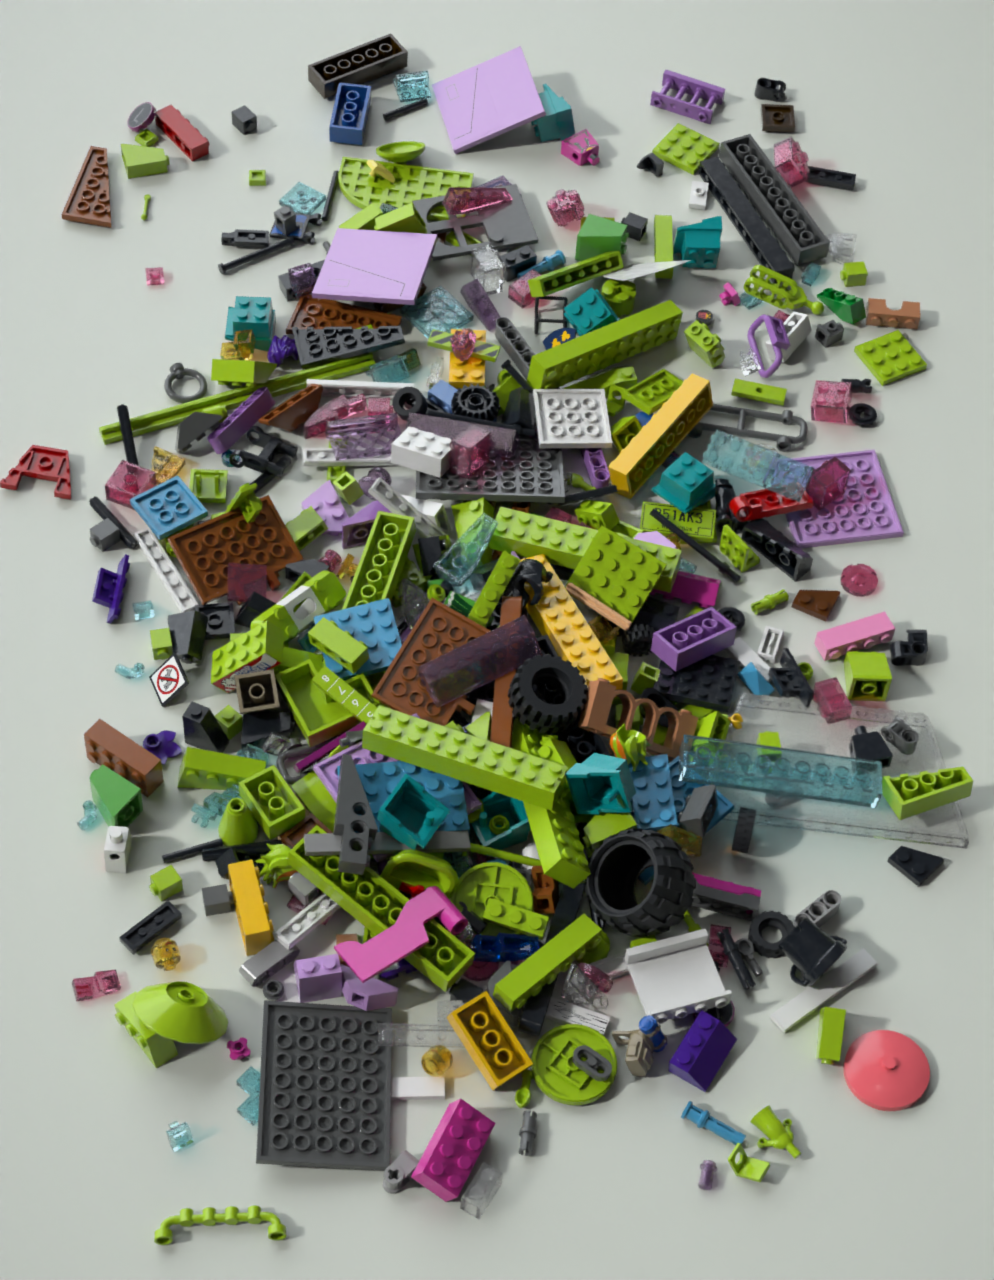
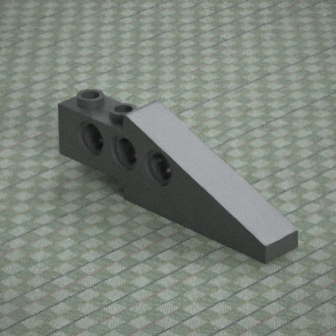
M343 754L340 764L333 835L341 836L338 872L363 875L365 867L369 868L371 855H367V849H371L372 840H375L378 827L352 756Z

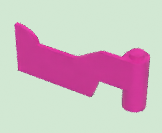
M430 886L424 892L406 902L393 926L363 944L356 941H347L334 946V949L361 982L365 983L429 943L424 923L437 917L452 935H457L467 927L468 920L438 886Z

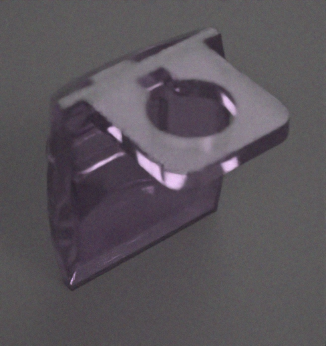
M310 262L289 268V280L296 298L312 294L317 277Z

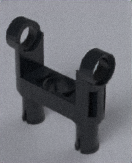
M252 426L247 432L248 440L252 444L264 449L259 456L244 450H235L230 455L229 461L236 468L245 466L261 473L269 472L281 477L285 466L273 463L272 460L279 453L294 458L298 447L283 443L282 439L264 433L259 426ZM251 432H256L259 438H254ZM234 455L240 456L242 462L237 461Z

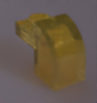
M252 329L235 331L234 342L222 343L221 359L250 361L254 356L256 341Z

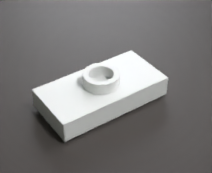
M692 181L688 208L705 210L709 183Z

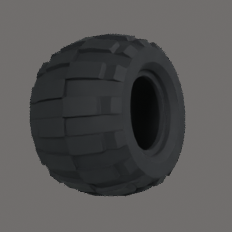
M629 829L620 831L619 834L610 835L603 840L600 848H596L593 852L589 865L591 874L587 877V885L585 886L586 897L591 901L590 906L597 916L612 929L630 936L645 937L669 931L670 926L678 925L685 918L684 914L692 906L694 900L692 898L693 891L696 889V878L692 874L694 867L688 855L670 837L653 830ZM653 865V885L646 898L638 904L635 897L636 881L646 868Z

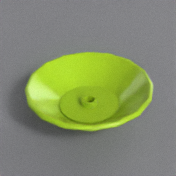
M177 981L146 986L135 994L132 1004L137 1018L148 1029L162 1037L181 1043L204 1044L216 1041L226 1033L229 1023L224 1010L204 990L188 982Z

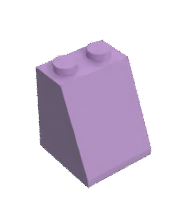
M338 954L295 961L293 967L300 1003L342 997V971Z

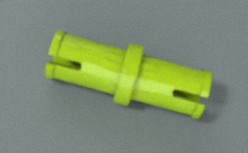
M784 589L772 595L768 594L762 600L752 603L751 610L755 615L767 609L771 610L777 604L787 601L789 596Z

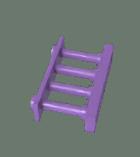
M665 70L662 80L663 88L660 93L652 91L650 105L711 124L713 114L711 108L714 103L722 105L725 88ZM670 88L678 91L675 98L666 95ZM685 93L693 95L690 103L681 100ZM699 98L708 100L705 108L696 105Z

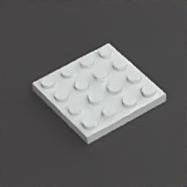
M533 389L539 448H612L604 389Z

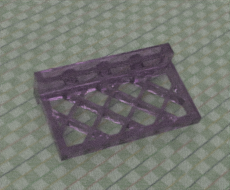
M397 413L326 421L325 429L326 438L330 441L336 461L391 454L392 445L390 444L402 434L398 425ZM387 431H395V434L392 435ZM371 433H378V435H377L376 437H374V436H372V435H370V434H371ZM360 435L361 437L359 439H356L352 436ZM384 436L390 440L386 443L380 440V438ZM342 437L343 439L340 442L334 438ZM366 438L371 440L372 442L370 443V445L362 442V440ZM349 440L355 444L350 447L344 443ZM377 443L383 446V448L376 449L373 446ZM359 445L365 448V451H358L355 448ZM343 448L348 452L339 454L338 450Z

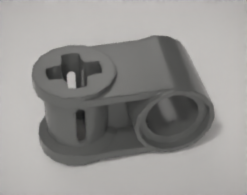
M896 717L892 720L891 724L881 728L883 738L894 745L901 753L911 755L915 752L919 738L918 733L910 728L901 718Z

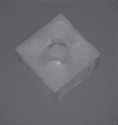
M491 244L472 249L471 275L482 295L485 297L503 292L506 267L504 262L500 261L497 250H494Z

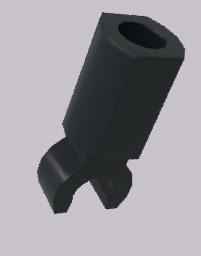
M841 379V392L862 391L864 393H871V379H864L862 381L859 379Z
M460 901L459 905L463 907L461 913L468 920L467 926L480 935L488 924L473 911L469 912L466 904Z

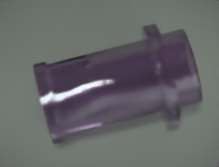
M704 1160L700 1164L701 1174L698 1186L703 1190H711L714 1172L717 1171V1167L714 1161Z

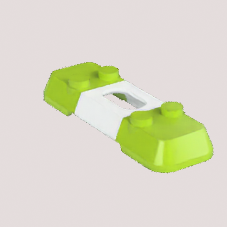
M321 571L277 604L256 617L251 622V630L265 621H269L284 631V646L315 623V616L327 614L344 601L346 591L333 572ZM306 598L312 599L315 604V610L304 619H297L293 612L294 607Z

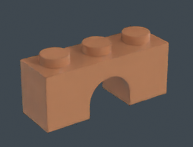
M868 298L866 325L918 329L920 302L903 301L901 309L891 310L886 306L885 299Z

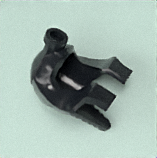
M525 559L518 564L504 590V594L508 596L513 591L516 597L523 598V608H525L529 601V595L524 589V584L528 581L535 593L530 605H537L544 594L542 582L548 583L552 579L553 574L550 571L547 572L541 562L534 559Z

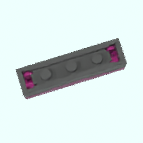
M692 872L696 878V889L693 891L692 898L694 900L692 906L752 921L753 918L755 919L759 910L761 890Z

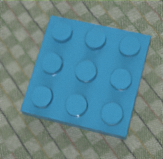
M178 475L130 499L131 506L159 540L208 516L206 508Z

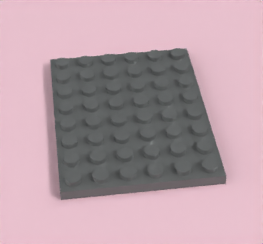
M431 432L458 442L457 461L441 478L416 470V499L465 501L478 500L484 497L486 501L546 502L553 504L565 502L562 448H539V440L536 435L532 437L522 434L517 436L497 433Z
M264 1000L256 1164L385 1171L390 1166L391 1008L365 1011L356 1006Z

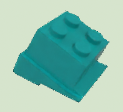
M543 84L544 92L538 94L546 115L531 121V125H535L536 137L539 136L541 142L558 138L562 141L575 134L572 109L563 96L558 97L547 84Z
M722 216L703 219L700 223L677 228L673 254L681 253V261L691 260L683 263L682 267L716 268L720 252Z
M592 287L564 308L565 317L573 328L577 329L579 336L620 320L598 289L594 290Z
M236 296L235 307H228L225 339L268 352L274 338L276 315L272 307L271 297Z
M684 452L662 472L660 483L653 487L651 491L684 514H687L715 496L714 471Z
M593 753L581 764L576 763L565 773L578 814H600L601 812L631 813L633 811L630 799L636 794V790L626 759Z
M405 773L379 809L377 820L380 821L381 831L411 849L416 850L418 845L424 849L450 813V810L425 791L422 785Z
M492 792V794L481 799L484 811L480 813L478 820L470 823L481 846L502 850L527 841L531 828L523 801L496 792ZM502 815L509 821V830L496 835L490 831L489 822L493 817Z

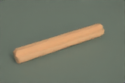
M568 583L565 587L570 595L623 630L627 631L631 627V621L573 583Z

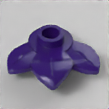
M164 730L157 735L149 734L143 741V748L161 759L162 765L166 764L167 758H173L182 753L179 745L173 742L176 736V732Z

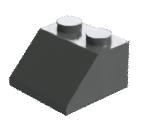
M715 785L694 788L692 794L687 796L685 810L680 812L677 820L680 832L701 839L704 838L718 807Z

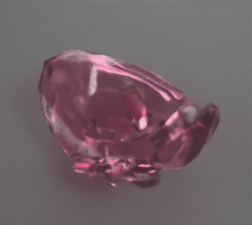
M463 328L462 331L456 330L455 334L452 335L450 343L457 359L460 361L468 360L472 355L476 343V334L472 329Z

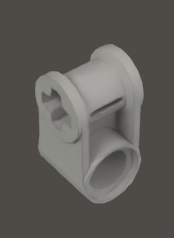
M407 1150L403 1151L384 1171L383 1188L388 1193L394 1194L399 1192L413 1179L411 1176L419 1160Z

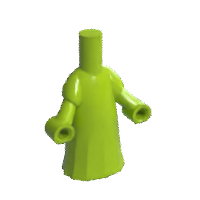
M770 1105L763 1108L752 1118L750 1123L755 1125L770 1139L760 1138L757 1142L759 1148L773 1147L775 1149H786L794 1159L801 1155V1152L793 1144L794 1135L791 1131L792 1121L790 1119H785L782 1123L774 1114Z

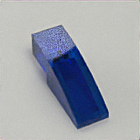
M499 933L497 936L477 934L471 941V950L475 952L474 961L480 962L526 960L540 949L539 938L535 936Z

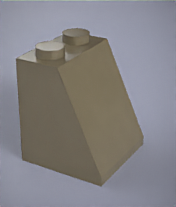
M274 669L234 675L240 714L280 708Z

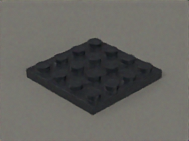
M713 654L675 672L661 660L658 668L660 674L653 688L657 689L668 700L728 713L740 661Z

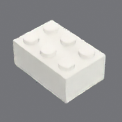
M408 427L392 443L391 463L441 478L457 461L458 442L431 432Z

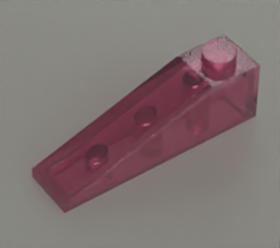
M449 187L442 204L449 214H467L511 202L512 197L506 188Z

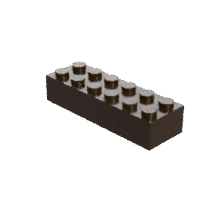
M390 33L308 65V81L324 99H327L337 94L339 83L362 85L407 67L408 52Z

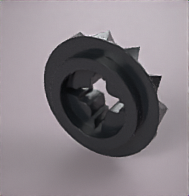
M865 403L854 404L848 412L849 419L852 420L853 424L858 423L859 427L861 425L866 427L869 424L873 425L877 418L876 410ZM862 412H864V418L860 417Z
M724 607L718 611L728 620L732 617L731 623L737 627L736 631H741L745 625V616L740 610L733 607Z

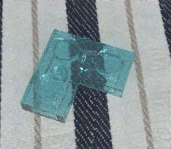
M250 1066L236 1080V1084L250 1095L237 1108V1113L254 1126L258 1122L260 1073Z

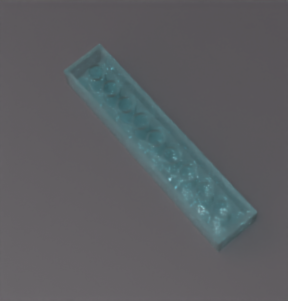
M684 734L679 751V781L877 808L882 796V763L880 761Z

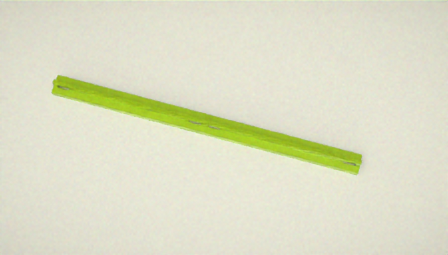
M370 352L267 380L265 384H257V387L244 386L130 418L133 437L177 425L193 412H202V409L215 405H224L226 410L237 408L261 387H267L272 397L307 388V379L336 380L375 369L376 363L373 359V353ZM119 422L99 427V433L105 445L123 440Z

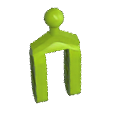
M755 265L752 268L750 277L744 284L746 293L778 308L793 310L806 306L815 315H820L824 311L823 303L818 301L813 303L807 300L803 288L799 287L796 281L762 265ZM774 278L778 283L773 284L769 279ZM764 290H770L772 295H766Z

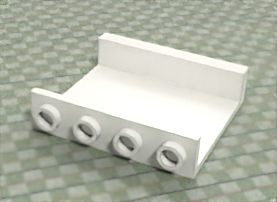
M706 929L626 949L624 960L646 1016H653L662 1024L668 1019L684 1018L691 1013H700L701 1010L705 1012L713 1007L722 1008L730 1003L732 992L731 990L726 991L706 944L708 939Z

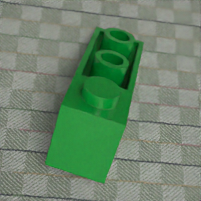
M826 288L823 292L817 294V298L842 321L855 324L866 318L862 298L834 290L833 288Z

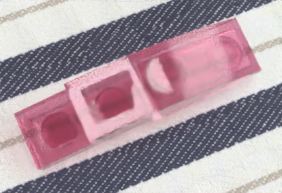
M362 393L349 399L345 395H341L321 406L304 424V438L308 439L338 427L339 420L365 411V395Z

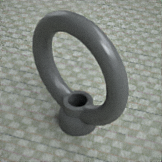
M175 363L170 367L171 373L165 380L164 388L166 394L172 400L178 403H187L204 397L207 391V382L201 373L193 369L184 368L182 363ZM185 375L192 376L199 381L200 390L193 396H180L172 390L173 380L175 378L182 379Z

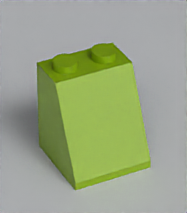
M846 652L844 672L847 700L885 702L892 681L885 653Z
M601 812L594 816L583 828L585 836L582 839L588 858H591L595 849H599L603 844V840L610 835L619 834L620 831L637 829V824L631 813Z

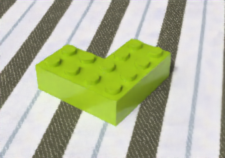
M308 659L276 674L275 680L278 690L311 748L360 724L361 721L312 682V678L318 672L311 659ZM363 673L345 681L378 708L380 702L371 697L373 690Z

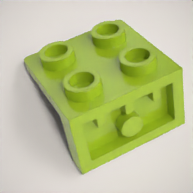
M727 524L723 526L719 549L723 555L729 558L733 566L743 573L759 564L760 558Z

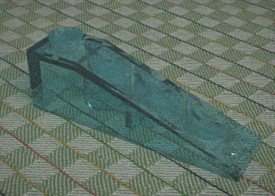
M483 513L433 565L438 577L446 580L453 587L462 586L474 573L498 522Z

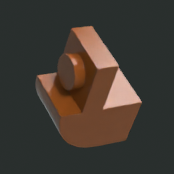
M533 866L531 872L535 887L532 893L534 912L538 914L555 913L559 900L558 881L545 875L542 866Z

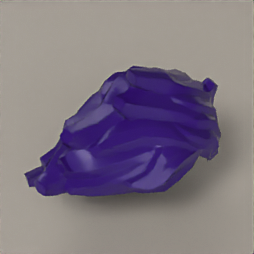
M275 335L268 350V361L276 363L277 367L283 363L284 359L290 356L297 361L298 351L295 339L292 340L286 335L279 339Z

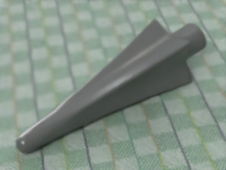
M363 730L346 732V737L339 739L340 746L348 745V747H351L361 742Z

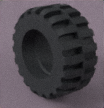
M544 654L543 657L541 655L533 656L532 659L529 658L524 661L523 665H520L511 681L508 690V697L510 698L508 702L510 708H514L512 713L515 717L520 718L519 721L523 725L527 724L529 729L533 731L537 729L539 733L549 731L550 734L557 733L558 730L561 732L567 730L569 726L576 722L585 707L584 704L587 702L588 696L586 693L588 688L587 685H584L586 682L584 676L579 675L580 670L577 667L571 666L572 663L570 661L561 660L562 657H551L550 654ZM542 683L554 687L561 694L564 703L553 705L543 702L535 695L532 685Z

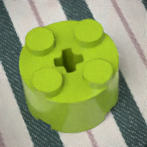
M610 279L603 284L601 295L618 317L624 314L627 316L634 310L636 285L628 280Z

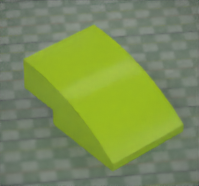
M313 770L291 785V788L310 814L312 813L329 830L334 832L336 802Z

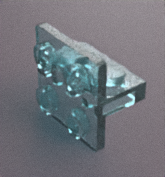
M428 70L398 74L393 79L400 102L431 98Z
M398 354L385 360V362L384 360L369 367L370 370L365 372L366 376L371 374L373 382L396 383L410 377L404 363L407 356L401 357Z

